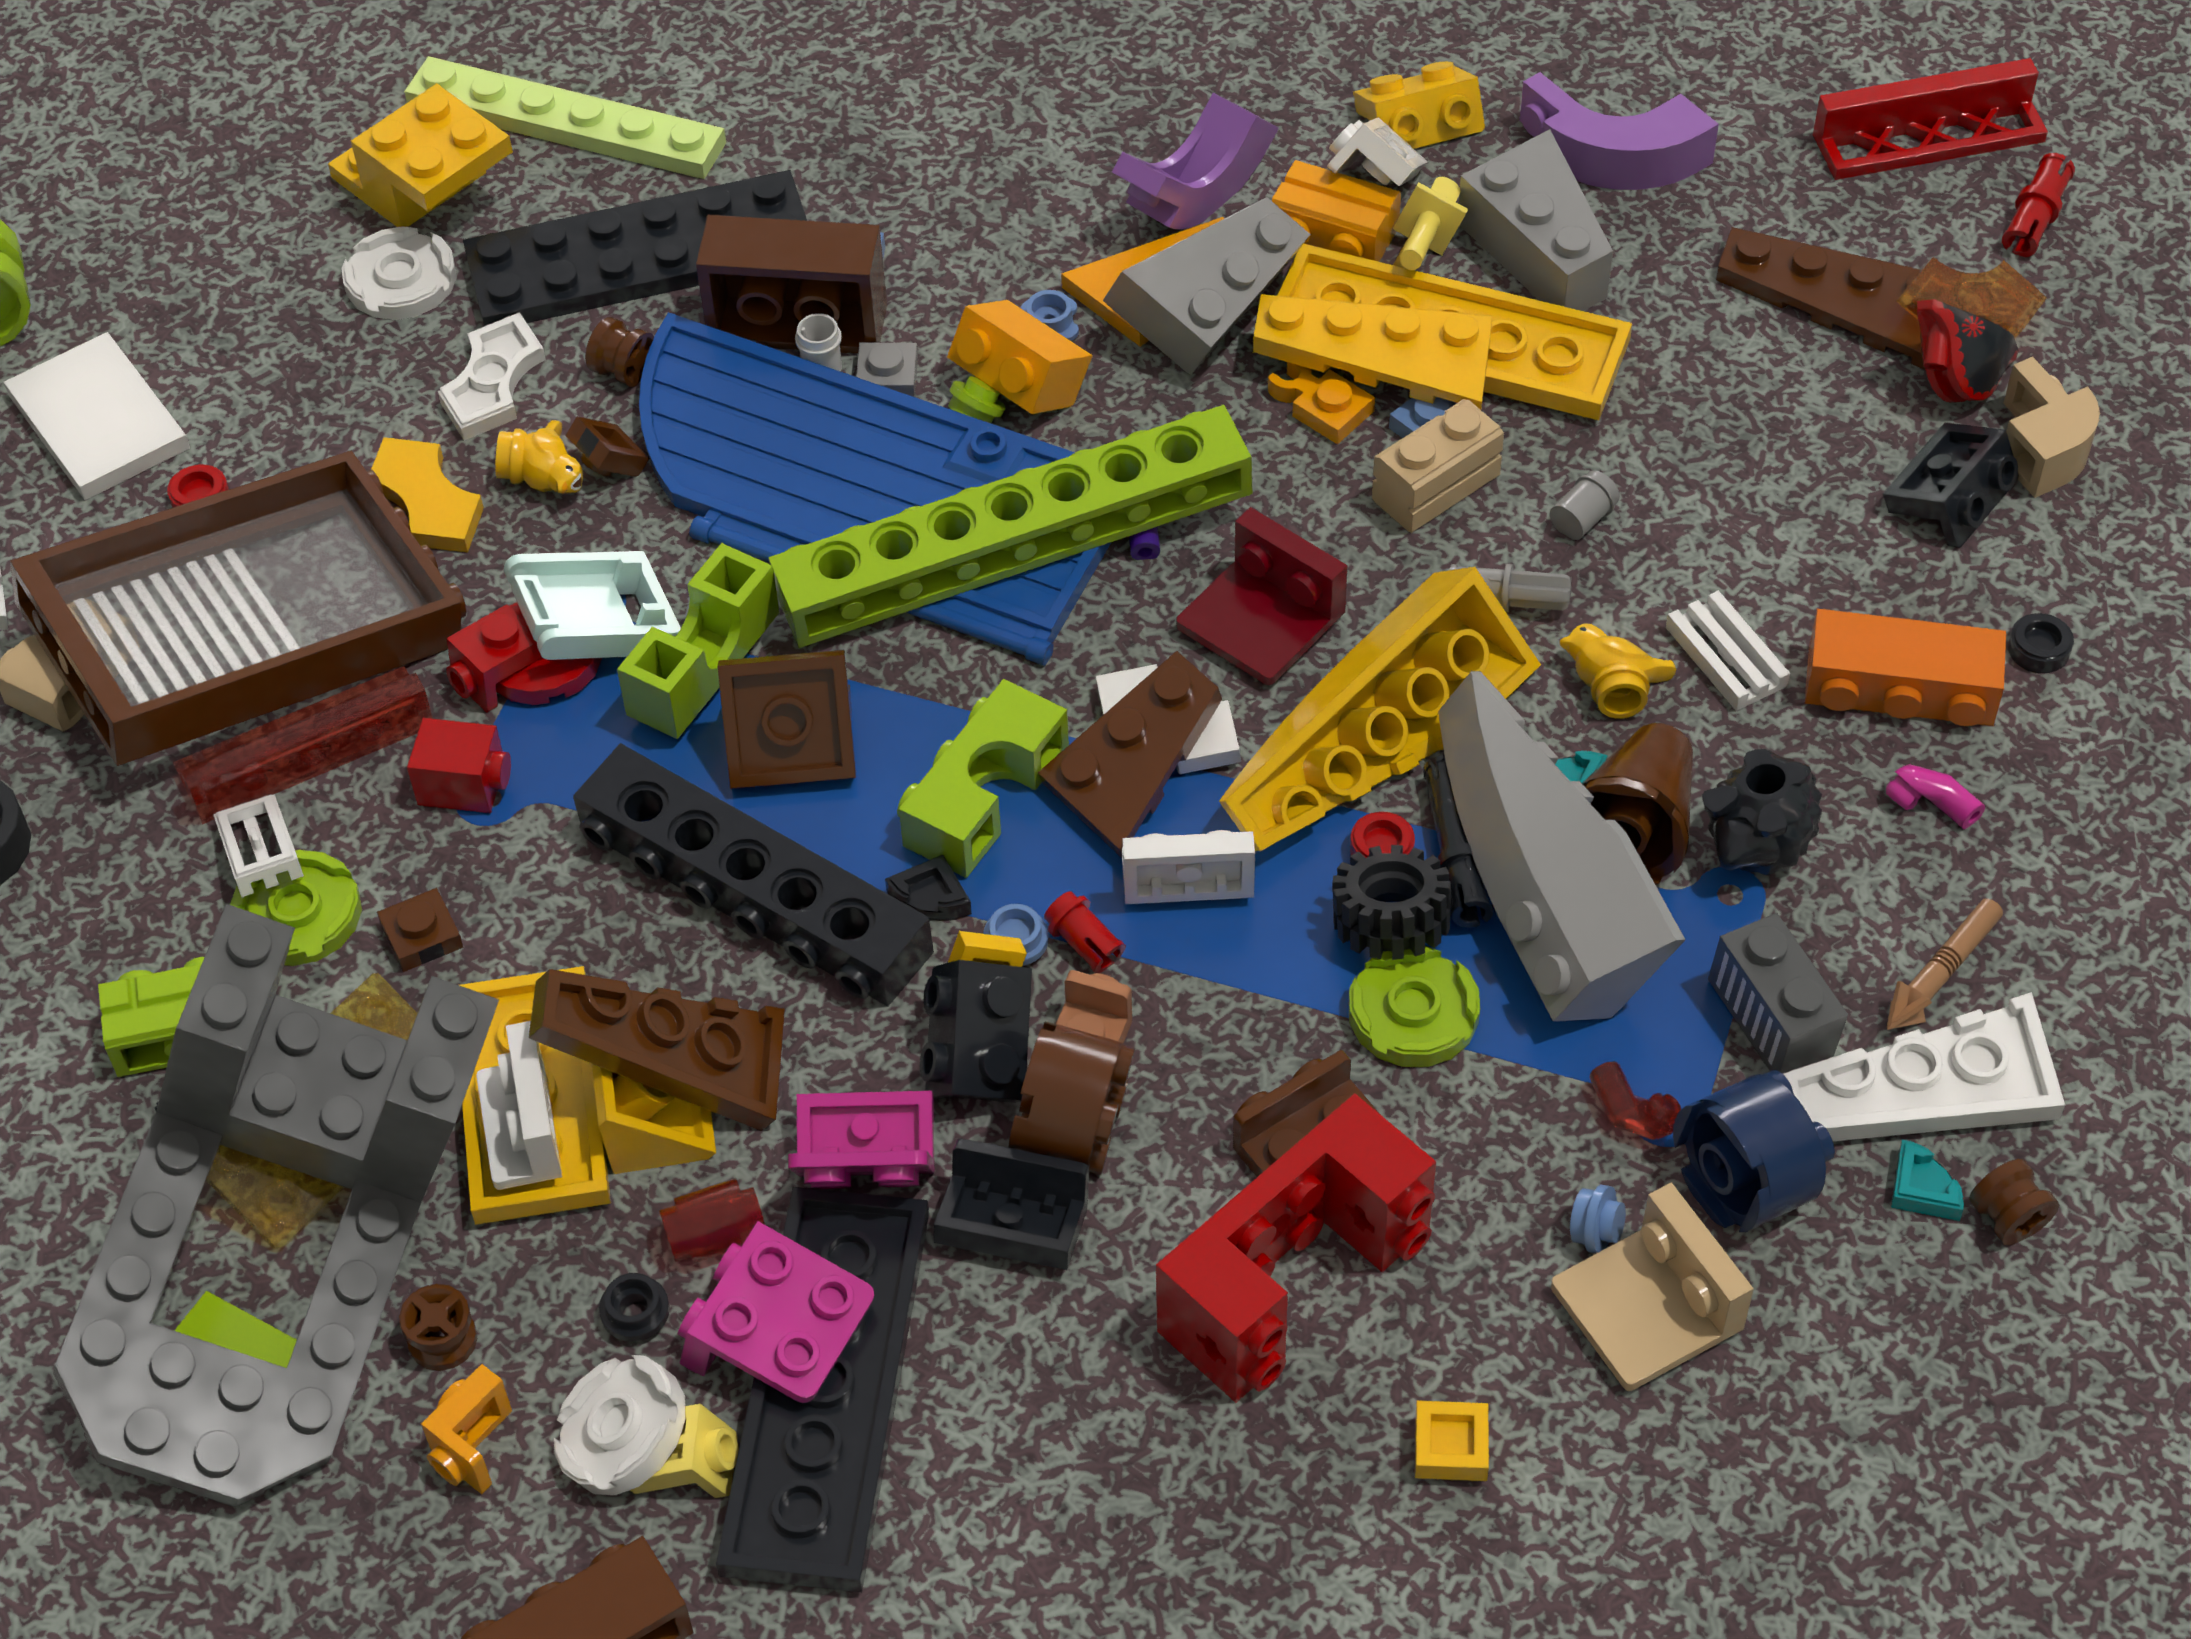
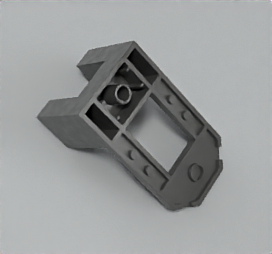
M226 904L177 1024L156 1114L55 1363L53 1374L65 1399H69L85 1431L84 1437L96 1462L237 1507L263 1495L265 1490L298 1474L301 1477L329 1462L418 1210L455 1126L499 999L431 976L408 1039L405 1040L276 995V991L295 928ZM220 1145L352 1190L287 1368L151 1323Z

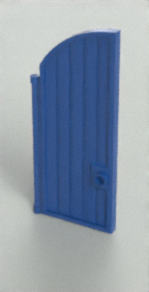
M669 312L654 336L645 359L640 381L639 410L641 429L654 473L661 488L675 507L700 515L696 516L692 521L689 536L707 544L713 542L720 545L723 543L768 563V557L783 553L793 546L806 545L842 533L850 527L866 525L899 514L909 507L923 506L953 496L966 488L979 487L1012 476L1020 470L1036 468L1069 457L1075 453ZM1112 542L907 611L906 613L1022 654L1026 660L1046 666L1053 653L1054 640Z

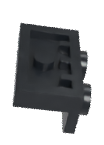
M1945 422L1883 493L1888 513L1940 520L1947 545L1958 548L1962 547L2019 478L2018 463L2013 455L2007 431L2004 429Z

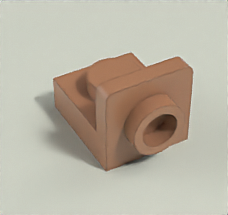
M1070 970L1064 982L1065 1003L1056 1024L1124 1043L1132 1024L1131 988L1105 974L1093 973L1089 975Z

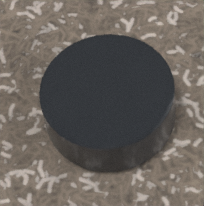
M2043 613L2029 614L2023 616L2014 624L2008 642V651L2014 662L2023 669L2034 673H2052L2067 664L2073 648L2074 636L2069 626L2055 616Z

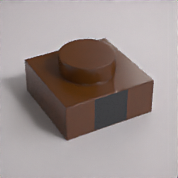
M577 416L565 435L583 453L580 457L581 461L588 468L603 476H611L612 473L637 477L650 459L617 424Z
M437 887L377 911L380 925L403 972L464 948L459 931Z

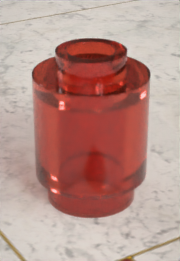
M736 1178L673 1198L675 1205L659 1210L675 1262L692 1257L693 1262L697 1263L725 1254L732 1243L742 1247L758 1221L765 1225L754 1187L740 1190Z

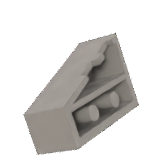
M1550 129L1461 175L1459 204L1466 207L1468 211L1460 226L1539 301L1585 311L1607 299L1613 250Z
M1266 197L1123 270L1103 301L1185 372L1192 374L1290 263L1311 234Z

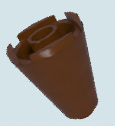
M1651 723L1639 728L1582 782L1585 788L1594 796L1591 805L1605 820H1615L1627 833L1655 885L1660 883L1662 877L1670 874L1672 871L1675 873L1682 865L1687 853L1693 749L1689 739L1677 728L1663 723Z

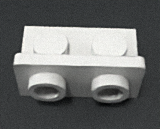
M1378 117L1365 123L1360 120L1355 124L1350 123L1329 147L1335 154V157L1329 162L1327 167L1336 174L1350 167L1361 154H1364L1366 158L1361 164L1374 178L1386 186L1390 181L1401 186L1412 180L1428 161Z
M1216 830L1207 834L1173 836L1156 833L1143 837L1122 838L1125 904L1254 898L1255 847L1253 831L1230 832Z
M531 1021L507 1025L506 1031L510 1052L498 1055L499 1066L481 1069L476 1074L491 1178L494 1187L498 1190L562 1177L545 1065L539 1042L529 1039Z

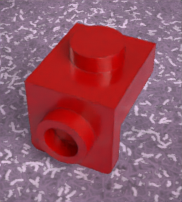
M506 604L447 638L450 666L446 668L449 682L459 696L464 699L471 697L488 713L498 707L495 684L535 662L542 656L526 621Z

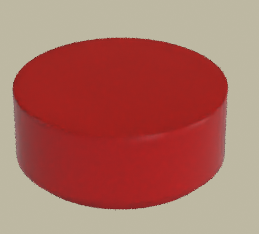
M204 464L193 465L180 470L171 478L167 487L172 508L229 490L227 480L222 471L214 466Z
M1374 812L1363 816L1353 826L1350 854L1353 855L1360 852L1365 858H1368L1369 848L1380 846L1382 854L1391 853V845H1403V854L1409 855L1415 845L1413 828L1404 818L1390 812Z

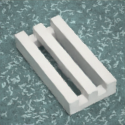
M1719 590L1708 595L1707 603L1704 605L1697 600L1688 604L1687 613L1681 614L1679 610L1668 614L1666 629L1736 711L1788 686L1790 672ZM1698 625L1718 648V653L1729 666H1733L1750 688H1744L1693 628L1694 626Z
M270 794L214 814L241 897L253 894L254 891L251 883L261 879L264 880L266 889L279 885L276 877L278 873L288 870L291 880L304 876L275 794ZM266 812L282 854L273 857L268 855L255 816ZM242 820L257 862L246 866L244 865L231 824Z

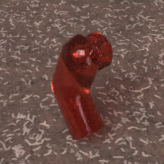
M1615 1061L1603 1063L1592 1070L1589 1078L1613 1126L1651 1140L1665 1138L1673 1133L1675 1118L1681 1110L1679 1102L1670 1094L1662 1096L1661 1093H1654L1649 1099L1634 1095L1621 1065Z

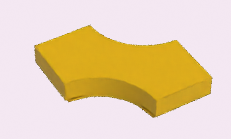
M383 437L371 470L378 476L386 499L396 503L408 515L410 530L420 546L427 545L432 549L468 553L484 509L481 495L458 488L444 476L441 471L443 454L440 444Z

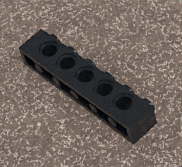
M621 743L573 795L580 821V831L594 846L605 851L610 848L628 857L634 866L647 877L655 880L662 877L681 888L686 897L697 906L704 909H709L712 906L732 917L735 924L749 936L757 939L765 936L781 945L786 953L799 965L808 969L817 966L835 976L838 983L848 993L859 999H866L870 996L889 1007L934 953L929 917ZM705 847L697 851H690L694 848ZM748 876H757L750 880H741ZM796 906H808L807 908L801 910H791ZM850 935H861V937L854 940H843V938Z

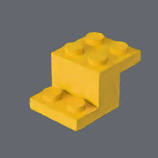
M436 83L352 139V148L329 162L328 166L332 179L396 227H408L486 174V170L510 155L513 150L508 134Z

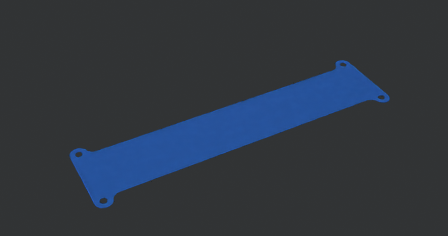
M620 594L622 601L626 607V596L625 594ZM750 654L744 656V658L758 657ZM626 657L602 658L595 677L580 692L567 698L562 693L558 696L549 697L550 703L539 705L506 700L493 724L497 726L503 752H509L511 757V773L508 785L504 790L498 789L501 793V801L498 805L492 807L491 813L456 809L461 818L478 826L500 824L510 819L520 809L538 803L553 804L577 811L573 795L621 743L887 893L886 878L929 860L903 847L900 817L897 815L899 801L905 790L913 783L919 784L933 767L935 756L943 743L947 740L954 741L966 726L971 711L848 680L852 703V733L856 778L730 789L720 687L681 736L676 739L626 715L617 668ZM1068 736V737H1069V745H1070L1076 738ZM1175 768L1163 787V799L1153 814L1148 812L1134 838L1156 833L1173 836L1207 834L1216 830L1240 832L1219 802L1235 779L1203 770L1179 774ZM1009 779L993 780L981 786L982 789L999 797L1001 835L967 878L954 872L971 901L972 914L967 916L988 921L996 910L1005 905L1023 904L1035 910L1045 921L1048 928L1049 923L1044 919L1046 910L1062 894L1072 891L1077 897L1084 895L1091 902L1089 910L1118 940L1120 939L1126 945L1125 951L1121 955L1122 958L1349 1018V988L1355 976L1357 978L1358 974L1365 969V963L1371 957L1369 947H1366L1359 954L1350 949V941L1342 943L1338 938V930H1334L1332 881L1333 875H1337V867L1342 862L1350 865V840L1353 826L1360 818L1370 813L1338 805L1325 812V816L1262 851H1255L1254 898L1125 904L1122 858L1043 783L1036 790ZM1410 824L1415 834L1414 848L1424 851V860L1432 855L1438 858L1440 848L1436 830ZM1722 867L1713 868L1704 873L1696 883L1683 889L1669 890L1657 887L1685 941L1612 1018L1553 1021L1504 929L1494 906L1493 916L1488 922L1482 919L1480 907L1476 906L1480 926L1471 928L1460 927L1454 923L1451 917L1450 930L1447 936L1441 934V943L1435 948L1425 943V946L1441 951V957L1450 960L1455 965L1456 960L1470 971L1479 988V1024L1470 1044L1464 1048L1465 1050L1608 1088L1618 1094L1626 1103L1631 1125L1641 1138L1657 1146L1675 1147L1673 1138L1674 1125L1664 1127L1657 1124L1653 1119V1110L1658 1105L1669 1104L1674 1106L1679 1112L1683 1107L1711 1095L1733 1016L1708 981V976L1720 936L1760 920L1765 906L1766 894L1759 879L1752 873L1742 871L1740 868L1734 870H1725ZM1724 885L1737 886L1743 893L1742 901L1732 906L1723 904L1717 896L1719 888ZM1048 932V938L1067 942L1062 936L1053 937Z

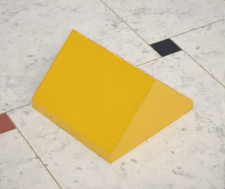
M592 1064L598 1127L613 1174L708 1160L716 1154L710 1110Z

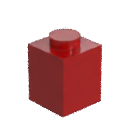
M423 718L407 765L417 805L491 813L498 789H506L511 773V757L509 752H503L497 726Z

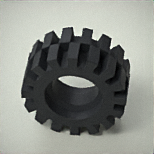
M1391 845V853L1382 854L1380 846L1369 848L1368 858L1357 852L1350 856V865L1342 862L1337 867V875H1333L1332 881L1334 930H1338V938L1342 943L1350 941L1351 950L1360 954L1366 947H1369L1370 957L1381 959L1383 951H1392V960L1404 959V950L1410 949L1416 957L1425 953V943L1435 948L1441 943V934L1447 936L1451 921V881H1449L1447 868H1440V860L1432 855L1424 860V851L1413 848L1409 855L1403 854V845Z

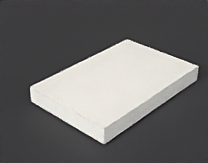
M108 332L4 381L11 400L84 500L190 449L186 434Z

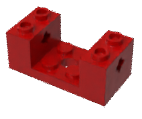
M1354 1093L1156 1264L1157 1332L1235 1403L1253 1388L1258 1392L1265 1390L1280 1376L1286 1365L1288 1292L1270 1277L1275 1269V1263L1290 1249L1293 1248L1295 1251H1301L1309 1246L1320 1233L1324 1223L1381 1272L1385 1271L1399 1257L1404 1261L1410 1260L1422 1250L1432 1233L1430 1220L1432 1204L1435 1200L1433 1190L1436 1161Z

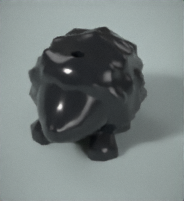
M1755 749L1746 753L1742 767L1731 770L1727 780L1719 782L1717 788L1704 791L1702 800L1704 809L1710 818L1708 829L1714 838L1720 866L1725 870L1740 868L1742 871L1771 875L1777 871H1788L1792 866L1797 865L1799 857L1807 854L1809 842L1819 832L1818 823L1822 814L1819 803L1822 793L1815 785L1816 777L1811 773L1810 766L1796 762L1791 758L1781 757L1767 749Z

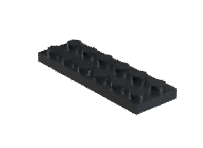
M791 170L463 239L484 326L519 312L526 323L699 286L696 262L707 215L807 221Z
M802 1187L792 1188L783 1235L869 1283L874 1290V1298L870 1308L813 1400L806 1403L798 1402L754 1377L716 1561L719 1577L862 1593L929 1219L928 1200Z

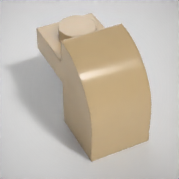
M2034 357L2014 364L2003 404L2016 418L2009 420L2007 435L2013 455L2018 463V480L2036 498L2071 482L2082 472L2088 460L2100 412L2096 397L2088 386L2068 395L2060 381L2056 377L2049 375Z

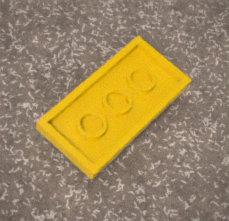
M584 966L559 970L586 975ZM546 972L459 985L499 999L462 1103L470 1207L475 1225L611 1204L605 1146L598 1127L592 1063L539 1043L545 1065L562 1177L501 1190L494 1187L491 1178L476 1074L481 1069L499 1066L498 1055L510 1052L506 1026L531 1021L535 984Z

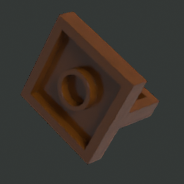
M845 650L718 661L717 667L730 789L856 778L852 733V703L850 685H848Z

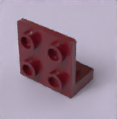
M1249 507L1235 521V561L1176 617V628L1265 685H1273L1345 613L1348 565L1252 507Z

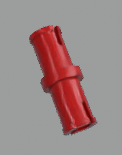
M2048 153L2044 155L2039 161L2038 169L2030 185L2023 187L2015 200L2017 211L2008 229L2002 236V244L2006 250L2011 247L2015 237L2019 236L2012 253L2023 257L2034 255L2047 226L2058 218L2062 210L2061 197L2075 174V166L2071 160L2066 163L2061 175L2058 174L2066 158L2063 154Z

